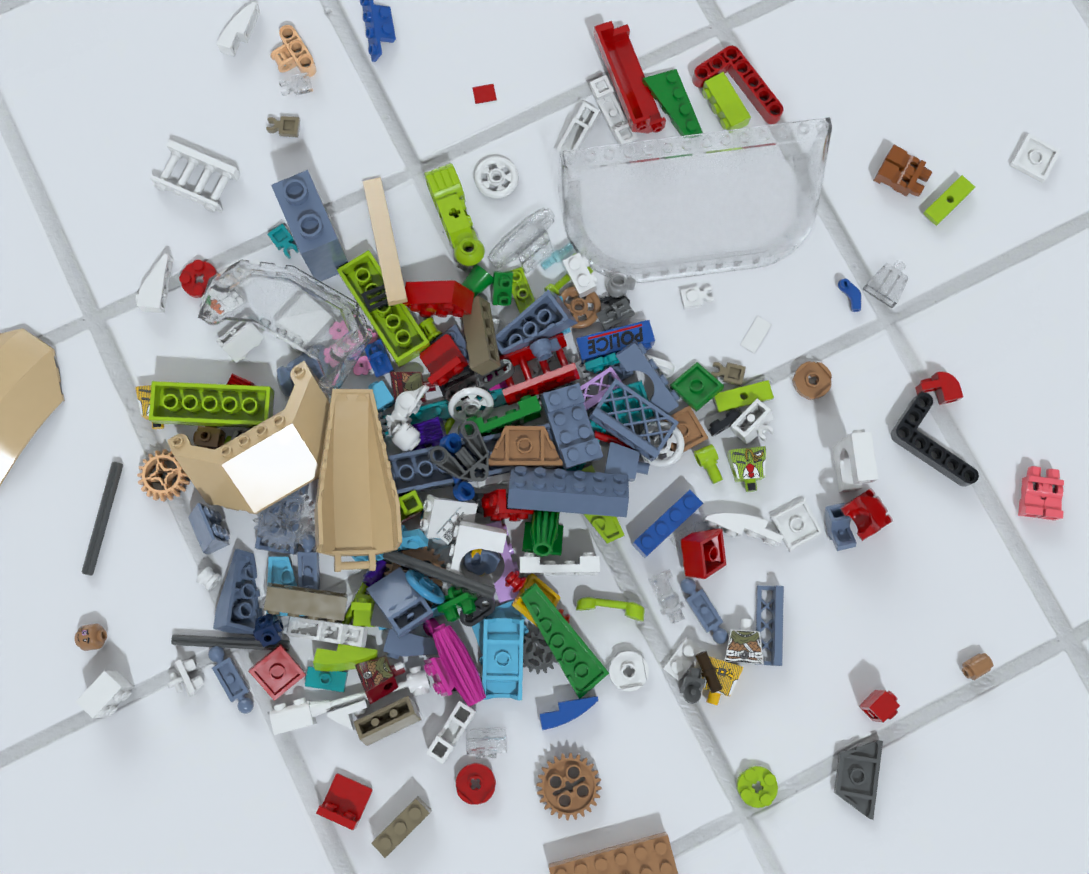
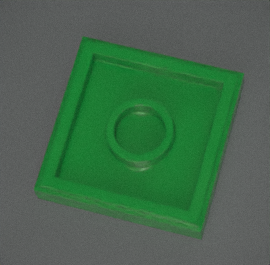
M696 362L670 384V389H674L679 397L697 412L722 391L724 385Z

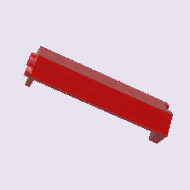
M612 21L594 26V38L632 132L648 134L662 131L665 128L666 119L661 117L650 89L647 86L645 87L642 82L645 76L629 39L630 29L628 24L614 28Z

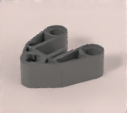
M465 421L458 426L459 436L478 459L475 461L464 447L458 450L455 455L467 468L466 470L462 468L444 447L437 446L428 452V460L455 479L482 482L488 477V450L478 426L473 421ZM465 425H470L472 428V434L469 436L463 432ZM435 450H439L442 453L443 457L440 461H436L433 458ZM475 469H476V470H479V469L482 470V473H480V474H482L481 477H480V476L475 477V475H474V473H476V472H474Z

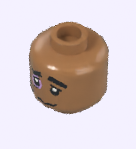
M97 623L81 626L75 634V643L84 651L100 649L107 639V632Z

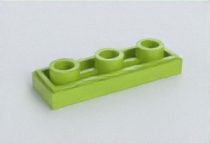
M961 175L923 214L937 226L974 190L975 186Z
M522 267L511 270L513 272L512 296L521 314L535 302L524 271ZM524 293L526 294V296L521 297L520 294Z
M769 380L719 392L714 397L718 413L749 406L756 399H759L761 402L772 400L774 396ZM740 395H744L746 399H741Z

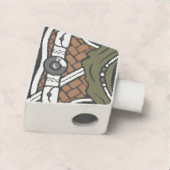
M740 619V630H731L725 662L764 665L761 634L759 631H752V619Z

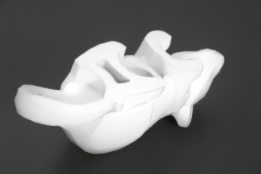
M425 384L417 390L405 391L397 397L395 409L391 415L386 416L389 436L394 435L391 432L398 424L411 423L412 419L409 416L412 413L416 414L423 403L420 399L429 390L428 385Z

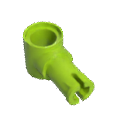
M710 444L694 451L698 465L707 470L712 483L715 484L723 480L716 465L719 457L715 447Z

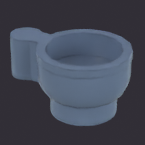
M543 338L530 345V350L537 357L538 361L549 359L552 356V351L561 349L557 338L552 340Z

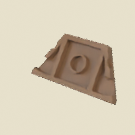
M505 426L489 457V466H563V462L545 426Z

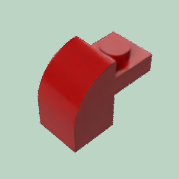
M936 372L931 378L921 380V383L915 387L917 394L935 391L939 405L956 402L963 398L958 380L947 372Z

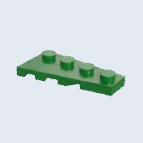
M677 69L643 78V84L650 89L651 95L655 100H658L662 106L661 109L671 118V123L684 140L702 135L703 131Z

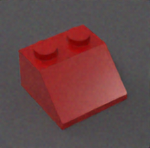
M722 529L693 532L681 539L685 576L706 579L726 566Z

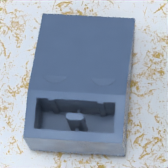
M200 502L197 503L188 518L203 553L209 555L230 545L228 542L230 536L220 523L222 521L220 513Z
M400 567L366 589L399 639L433 617V611L425 599L410 586L406 580L405 573Z

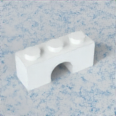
M459 700L426 754L444 764L477 710L471 706L468 707L465 702Z

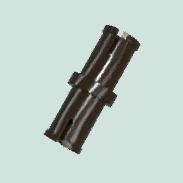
M707 651L696 654L695 658L702 670L701 675L705 677L711 693L723 689L716 674L717 669L713 667Z

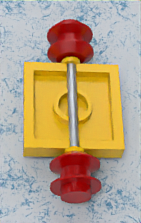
M512 571L505 578L506 587L512 586L511 591L513 593L519 591L512 606L534 625L536 624L520 595L536 583L555 607L561 598L533 573L529 574L527 578L525 576L520 578L519 571ZM558 609L566 621L570 623V615H563L564 610Z

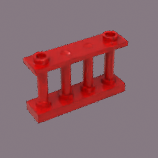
M563 333L548 338L549 340L558 339L561 349L555 352L561 368L550 371L547 360L539 361L543 375L535 378L532 377L527 361L537 358L532 354L530 345L499 356L500 360L507 359L513 366L520 364L525 378L524 382L516 385L512 376L505 380L508 388L503 389L502 392L508 406L521 401L520 399L524 396L531 395L532 397L580 379L575 363L568 364L562 349L567 346Z

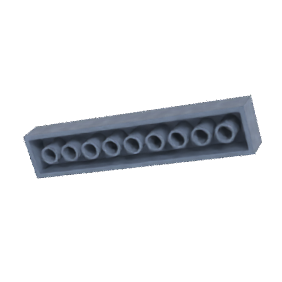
M547 423V424H542V425H537V426H545V428H546V430H547V432H548V434H549V437H550L551 441L553 442V444H554V446H555V448H556V451H557V453H558V450H557V447H556V444H555V441H554V438H553V435H552V432H551L549 423ZM501 433L482 437L489 457ZM462 441L461 448L464 447L475 459V461L478 460L474 456V454L469 450V448L465 445L466 443ZM434 447L388 456L398 497L413 490H416L418 493L455 485L451 475L428 460V452ZM435 450L433 458L436 461H440L443 457L442 453L439 450ZM454 453L457 462L462 466L464 470H466L467 468L462 464V462L457 458V456ZM489 466L488 477L511 472V466ZM524 466V467L538 468V467H544V466ZM481 469L474 470V472H476L474 473L475 477L482 476V474H480L482 473Z

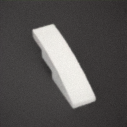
M290 617L287 636L364 648L368 634L367 627L299 617Z

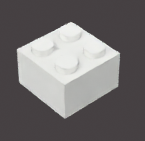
M103 671L78 698L76 703L92 718L110 717L118 709L116 706L132 694L131 690L134 686L119 671Z

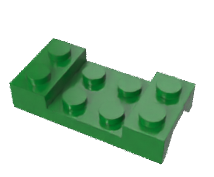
M527 395L518 402L517 411L512 409L505 412V416L499 418L498 416L487 419V423L483 422L482 417L477 418V416H472L466 419V421L475 422L483 437L502 433L505 426H520L541 417L540 411L542 409L536 395L532 397ZM465 425V432L469 436L472 434V428L470 425Z

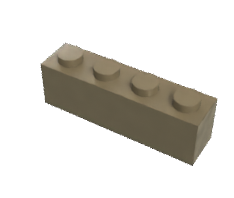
M476 296L473 298L471 315H463L461 318L464 324L469 366L471 370L483 376L501 367L490 303L482 297Z
M268 582L264 610H268L267 613L274 615L282 612L288 613L287 615L290 617L304 615L311 620L325 618L329 622L339 623V620L344 621L348 595L346 593Z

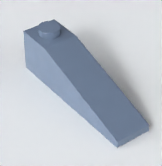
M389 629L383 650L388 653L387 657L399 659V656L438 654L433 639L407 633L399 639L393 629Z

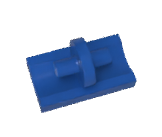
M381 339L363 346L376 378L394 371Z

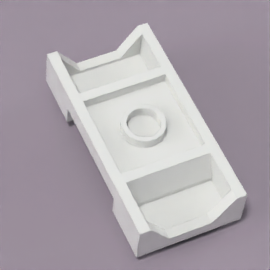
M524 553V557H520V576H528L532 573L536 576L598 575V572H600V556H595V553H583V556H580L578 559V564L575 561H564L563 564H556V561H544V565H540V557H536V553Z

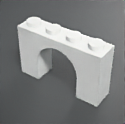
M864 429L853 430L851 434L842 438V441H838V444L832 447L839 492L858 491L863 488L862 483L878 480L872 432H865Z
M460 520V525H455L453 537L457 538L456 544H451L449 556L453 557L452 563H447L446 570L465 576L461 570L460 562L466 553L474 549L503 553L507 529ZM443 582L442 591L446 596L448 595L449 587L454 586L457 590L460 587ZM463 589L464 593L469 592L471 595L474 594L471 591ZM483 601L482 604L486 606L489 605V602Z

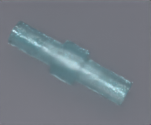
M569 242L560 250L554 251L551 257L540 264L541 267L546 270L555 262H560L564 259L563 256L574 249V246Z

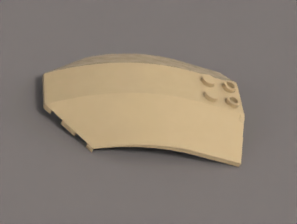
M23 328L0 333V486L37 430L62 401H65L64 395L61 394L59 384L61 380L59 370L55 364L54 356L56 355L54 348Z

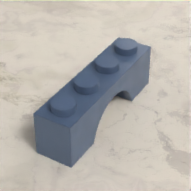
M635 340L620 350L616 357L627 372L641 371L651 378L654 384V392L649 402L668 414L679 406L678 400L680 397L674 389L671 391L667 385L669 381L666 376L659 374L657 371L658 365L654 359L651 358L649 360L645 354L647 350L642 343L638 344Z

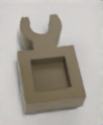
M281 116L280 121L273 117L267 119L270 124H274L273 127H266L268 133L279 131L280 136H299V117Z
M719 362L713 363L712 366L719 369L718 373L711 372L715 378L722 376V382L737 386L742 385L745 366L727 362L726 367H723Z

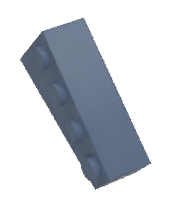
M547 290L496 335L497 347L501 354L506 355L527 347L537 340L550 338L578 322L560 297L554 292Z

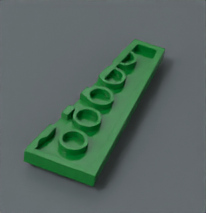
M534 583L520 597L575 694L580 699L605 678L609 672L538 585Z

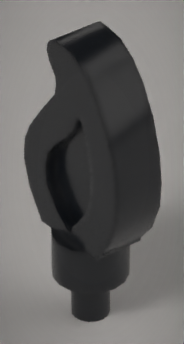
M605 296V298H600V301L604 302V304H609V306L626 298L630 305V300L626 296L620 298Z

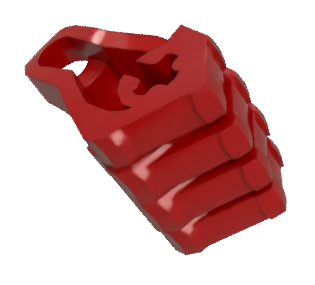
M872 488L840 508L845 516H849L855 522L858 529L857 535L862 541L893 521L889 514L886 515L888 510L878 496L874 498L876 494Z

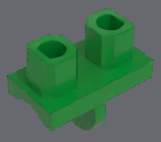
M512 271L493 272L492 305H511Z
M451 586L448 588V595L445 596V600L448 602L438 606L437 609L439 613H444L448 622H454L460 618L457 609L462 608L463 614H470L476 611L474 601L478 598L475 593L472 595L469 592L464 593L463 588L457 590L456 587Z

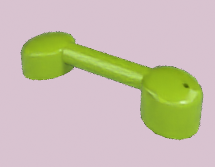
M583 597L578 599L576 603V611L596 609V606L625 609L626 617L644 622L645 609L640 604L634 602Z

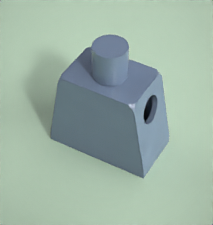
M610 442L604 473L628 475L629 482L635 481L636 473L648 475L650 463L639 462L640 452Z

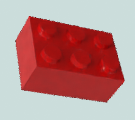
M455 280L406 282L405 284L408 302L403 304L409 307V310L418 312L421 317L430 318L431 315H436L444 318L447 315L455 317L471 315L474 292Z

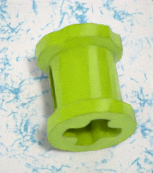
M428 318L419 324L429 343L442 334L433 323V318Z

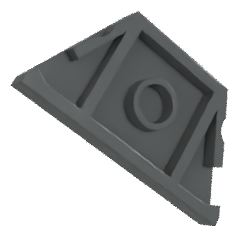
M881 740L839 752L834 789L836 795L872 820H874L883 741Z

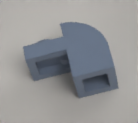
M845 503L825 507L826 530L829 539L833 541L837 551L856 547L857 543L850 529L851 518L845 516L840 509Z

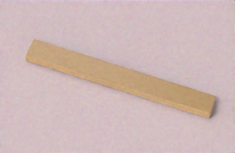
M381 177L363 181L388 305L392 306L408 302Z

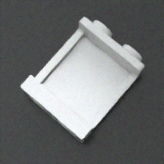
M428 494L427 500L423 504L424 515L423 519L420 520L419 528L426 537L440 538L437 534L461 506L466 510L463 521L474 523L478 503L472 499L462 502L455 499L438 498Z

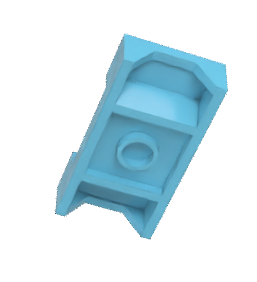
M484 618L482 685L486 698L483 700L491 698L522 700L524 618Z

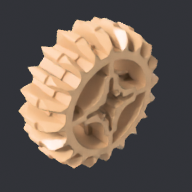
M163 449L162 454L158 450L155 451V456L148 454L150 460L143 459L145 466H139L142 473L137 474L138 477L142 478L138 481L139 485H143L141 490L143 492L147 491L146 496H153V499L156 501L159 498L163 502L167 498L172 501L174 498L173 494L180 497L179 491L185 492L186 489L183 486L184 484L189 485L190 482L186 480L189 477L174 457L172 451L168 452V450ZM164 461H173L177 468H168ZM156 466V471L153 474H151L152 470ZM164 472L167 473L165 479L161 478ZM177 477L176 482L172 485L173 479ZM152 482H161L165 490H156Z

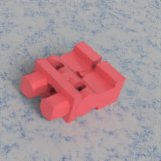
M1028 467L1027 476L1022 478V496L1019 501L1018 516L1038 517L1054 521L1063 519L1062 497L1064 480H1060L1058 469H1047L1046 477H1041V467Z

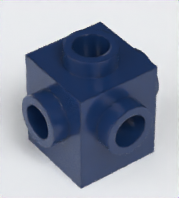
M266 614L256 618L253 635L257 641H260L263 647L274 645L282 640L284 626L276 615Z

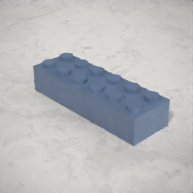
M511 466L507 508L627 517L629 503L628 475Z

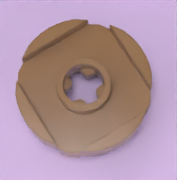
M809 361L798 367L792 382L795 390L802 397L808 400L819 399L830 390L832 375L824 364ZM809 376L811 378H813L814 376L817 378V380L815 381L816 385H814L813 383L810 384L808 382Z

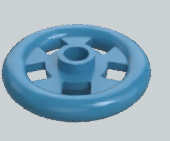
M414 570L406 572L407 582L422 597L436 604H442L445 601L443 591L426 575Z

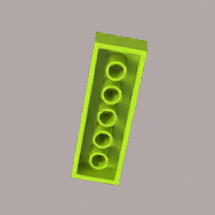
M369 250L337 269L344 284L399 368L418 357L421 352L430 346L428 339L403 303L392 306L386 305L372 312L368 311L361 294L384 284L381 268ZM383 290L379 293L367 297V299L369 300L371 298H374L380 294L385 293L386 291ZM387 297L370 304V306L387 299Z
M152 381L149 421L155 424L253 428L273 416L275 391L269 386Z

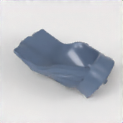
M317 345L310 348L289 362L286 367L281 366L277 369V382L285 396L291 395L295 385L290 376L292 368L303 361L307 363L320 382L339 371V366L336 369H332L329 365L324 364L323 352L327 350L325 346Z

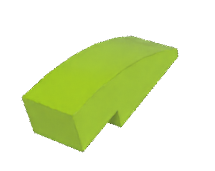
M338 644L337 651L317 648L313 661L314 669L327 672L356 669V664L378 658V650Z

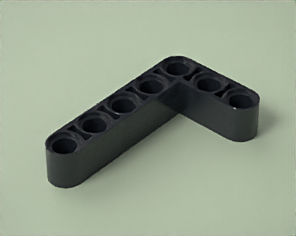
M920 393L911 400L892 429V440L958 485L966 487L975 483L979 478V473L974 467L917 430L933 405V398L930 394ZM919 399L925 402V407L919 404ZM909 414L915 417V422L909 420ZM899 429L905 432V438L899 435ZM915 440L921 443V448L915 446ZM931 451L937 453V459L931 456ZM948 462H951L953 464V470L948 468ZM965 472L970 476L969 481L964 478Z

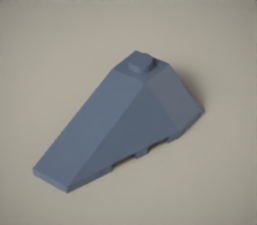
M235 549L216 608L213 629L227 633L253 634L256 618L263 616L262 608H259L258 602L260 592L256 588L255 579L257 578V571L253 553Z

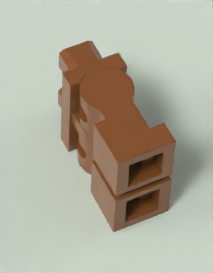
M894 144L873 181L879 184L882 182L906 197L909 193L919 197L925 186L916 181L920 179L927 182L932 171L924 167L925 161H920L917 157L907 154V151Z

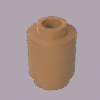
M986 653L977 654L962 664V672L966 678L976 680L991 671L994 665Z

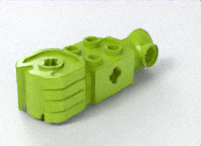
M449 163L425 172L428 190L451 247L454 249V257L462 265H476L483 259L485 249L472 227L473 223L470 215H467L464 191L453 164ZM467 247L473 248L471 252L464 251Z

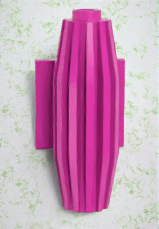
M443 623L435 627V632L432 636L439 657L425 659V665L423 666L426 674L432 676L435 682L432 684L435 692L441 694V696L452 695L451 691L455 688L468 707L486 698L479 672L464 643L451 625L446 626Z

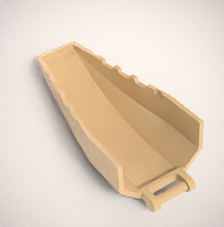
M332 389L316 495L314 521L316 552L334 557V572L353 569L375 571V555L398 550L402 544L400 502L391 473V465L386 452V444L382 435V427L378 418L379 414L373 389ZM368 556V561L341 562V557Z

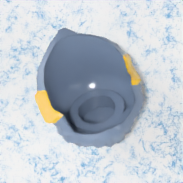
M474 549L465 554L463 565L466 570L481 577L485 573L489 575L494 572L501 559L497 552Z

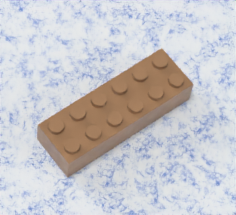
M666 832L549 864L550 874H678Z

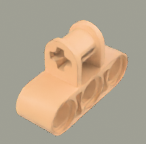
M282 26L279 30V35L283 45L273 50L270 57L276 61L278 70L282 73L297 66L303 76L312 77L316 73V66L311 54L293 26Z

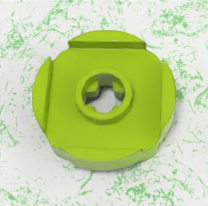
M749 767L737 779V792L740 798L751 807L762 808L769 806L776 798L778 792L776 777L764 767ZM757 781H760L762 790H759L758 793H755V789L752 788V784H756Z

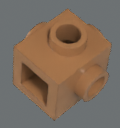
M198 426L193 436L194 445L215 450L224 445L226 433L222 429L217 428V426Z

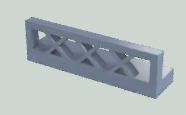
M757 586L756 631H759L761 634L767 628L771 632V639L767 643L761 639L762 649L766 647L771 653V661H764V665L782 666L784 586ZM762 590L772 591V599L767 604L761 598ZM766 608L772 613V619L767 623L761 618V612Z

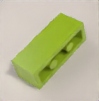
M724 72L704 82L702 94L711 103V109L720 118V123L724 130L731 134L749 124L751 116Z

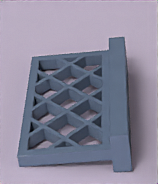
M616 378L589 416L590 420L635 451L640 452L641 455L651 462L658 457L661 449L679 423ZM615 385L622 389L623 397H613L612 390ZM628 399H637L639 408L630 409ZM624 400L626 410L616 411L615 401ZM611 402L613 412L606 413L600 407L603 403ZM651 409L654 411L655 419L646 420L644 410ZM640 411L642 421L632 422L631 412ZM627 413L629 423L622 424L619 422L617 414ZM661 420H667L672 424L669 430H661ZM656 421L658 432L648 433L647 423ZM643 424L645 434H636L633 425ZM659 435L661 443L658 447L651 444L649 436Z

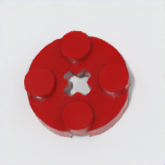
M195 260L183 269L179 280L182 288L189 296L201 298L217 278L218 272L210 263ZM198 276H204L202 278L204 282L196 283V278Z
M472 763L463 767L458 773L456 790L458 796L464 802L472 805L487 802L494 794L496 780L494 773L486 765ZM472 779H480L479 784L481 787L479 789L477 787L471 788Z

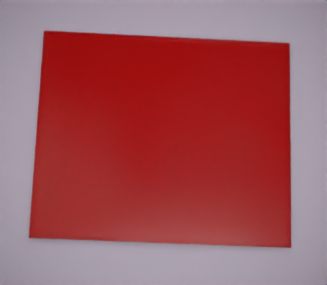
M494 84L472 87L475 104L497 100Z

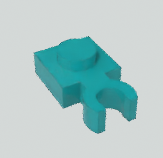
M283 224L267 234L278 250L284 248L283 252L288 259L291 258L288 253L290 249H294L296 253L299 252L297 246L291 243L294 239Z
M612 353L607 357H599L586 362L585 367L589 372L600 374L606 368H609L610 365L618 364L620 361L616 357V353Z

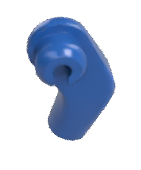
M841 279L838 282V288L850 299L852 312L861 311L860 290L848 279Z

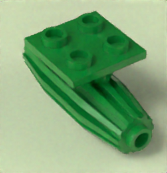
M534 510L531 522H525L522 552L536 553V555L541 557L548 556L549 554L561 556L564 526L559 525L560 512Z

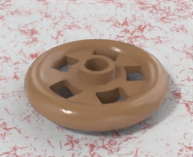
M570 286L559 295L562 296L565 306L570 309L573 317L578 322L571 326L572 328H586L598 319L596 313L601 311V302L595 292L588 294L584 300L583 298H578L574 286ZM568 296L573 298L570 304L565 302ZM588 303H593V311H588ZM576 305H581V306H582V309H581V310H577V309L575 308V306H576ZM585 314L587 319L579 321L578 316Z

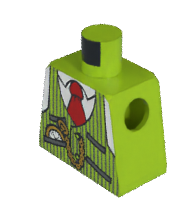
M766 446L729 450L727 458L734 481L744 482L746 492L757 491L756 480L765 478Z

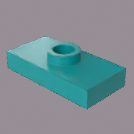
M308 666L305 687L345 692L348 672L316 671L314 667Z

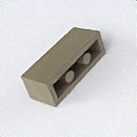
M406 696L354 721V725L360 741L369 746L420 721L421 717L415 702L409 696Z
M417 796L371 844L386 858L432 810Z

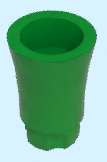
M476 264L461 285L474 292L473 298H475L493 283V277Z

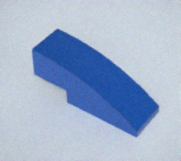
M598 696L558 702V711L540 713L542 730L558 727L579 717L598 701Z

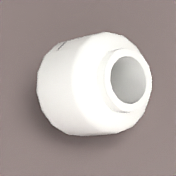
M404 423L402 426L398 424L391 432L394 434L392 442L404 452L412 451L421 441L419 438L420 432L409 423Z

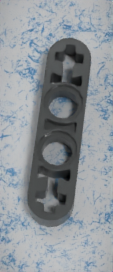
M500 360L501 367L483 376L476 373L452 386L446 391L445 398L449 402L456 392L468 388L470 384H476V387L488 390L513 376L515 368L509 360ZM487 375H493L490 381H484ZM465 396V397L461 398V400L463 401V400H465L466 398H469V397H468V396Z

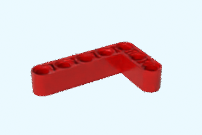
M731 45L724 48L695 68L692 82L696 87L703 88L706 80L722 72H728L768 124L779 122L784 111L782 104L736 46ZM770 111L776 112L777 115H773Z

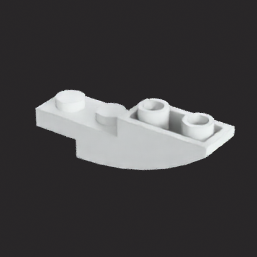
M719 513L708 515L703 520V522L707 523V527L711 529L720 528L725 531L724 534L732 538L741 536L743 531H745V535L755 539L756 537L764 539L763 542L770 546L781 544L784 537L766 529L767 520L751 515Z

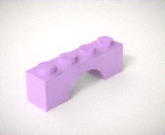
M501 520L486 524L487 526L507 529L506 524L502 525ZM505 541L503 553H499L504 560V572L501 578L494 583L499 603L514 600L519 591L513 593L511 591L512 586H505L506 576L512 571H519L517 562H512L511 555L514 554L512 544H507V541Z

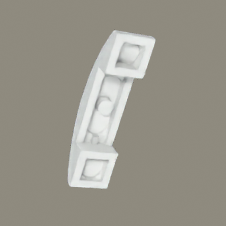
M604 75L591 81L589 84L598 107L621 147L638 140L637 134L632 132L613 94L614 89L607 76Z

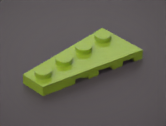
M592 465L580 470L596 473ZM583 514L607 544L625 536L617 517Z

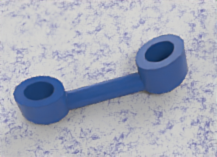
M451 433L442 437L439 446L444 447L455 458L454 453L461 449L462 441L458 434ZM453 477L455 483L453 495L455 498L462 502L473 499L475 496L473 486L468 482H462L461 479Z

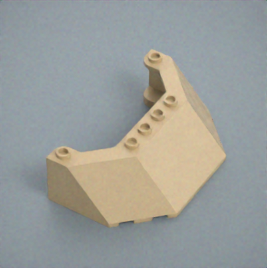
M305 361L294 366L290 372L291 379L295 385L285 409L214 450L193 446L189 438L184 434H177L167 440L174 457L208 505H219L227 509L258 514L319 478L330 398L320 380Z

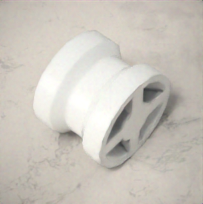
M208 566L200 573L196 582L205 585L206 590L211 591L220 582L222 576L219 573L215 574L213 569Z

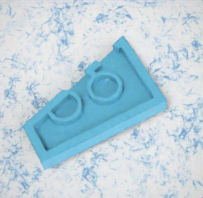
M268 556L267 586L268 582L297 586L289 557ZM280 612L276 616H288V613Z

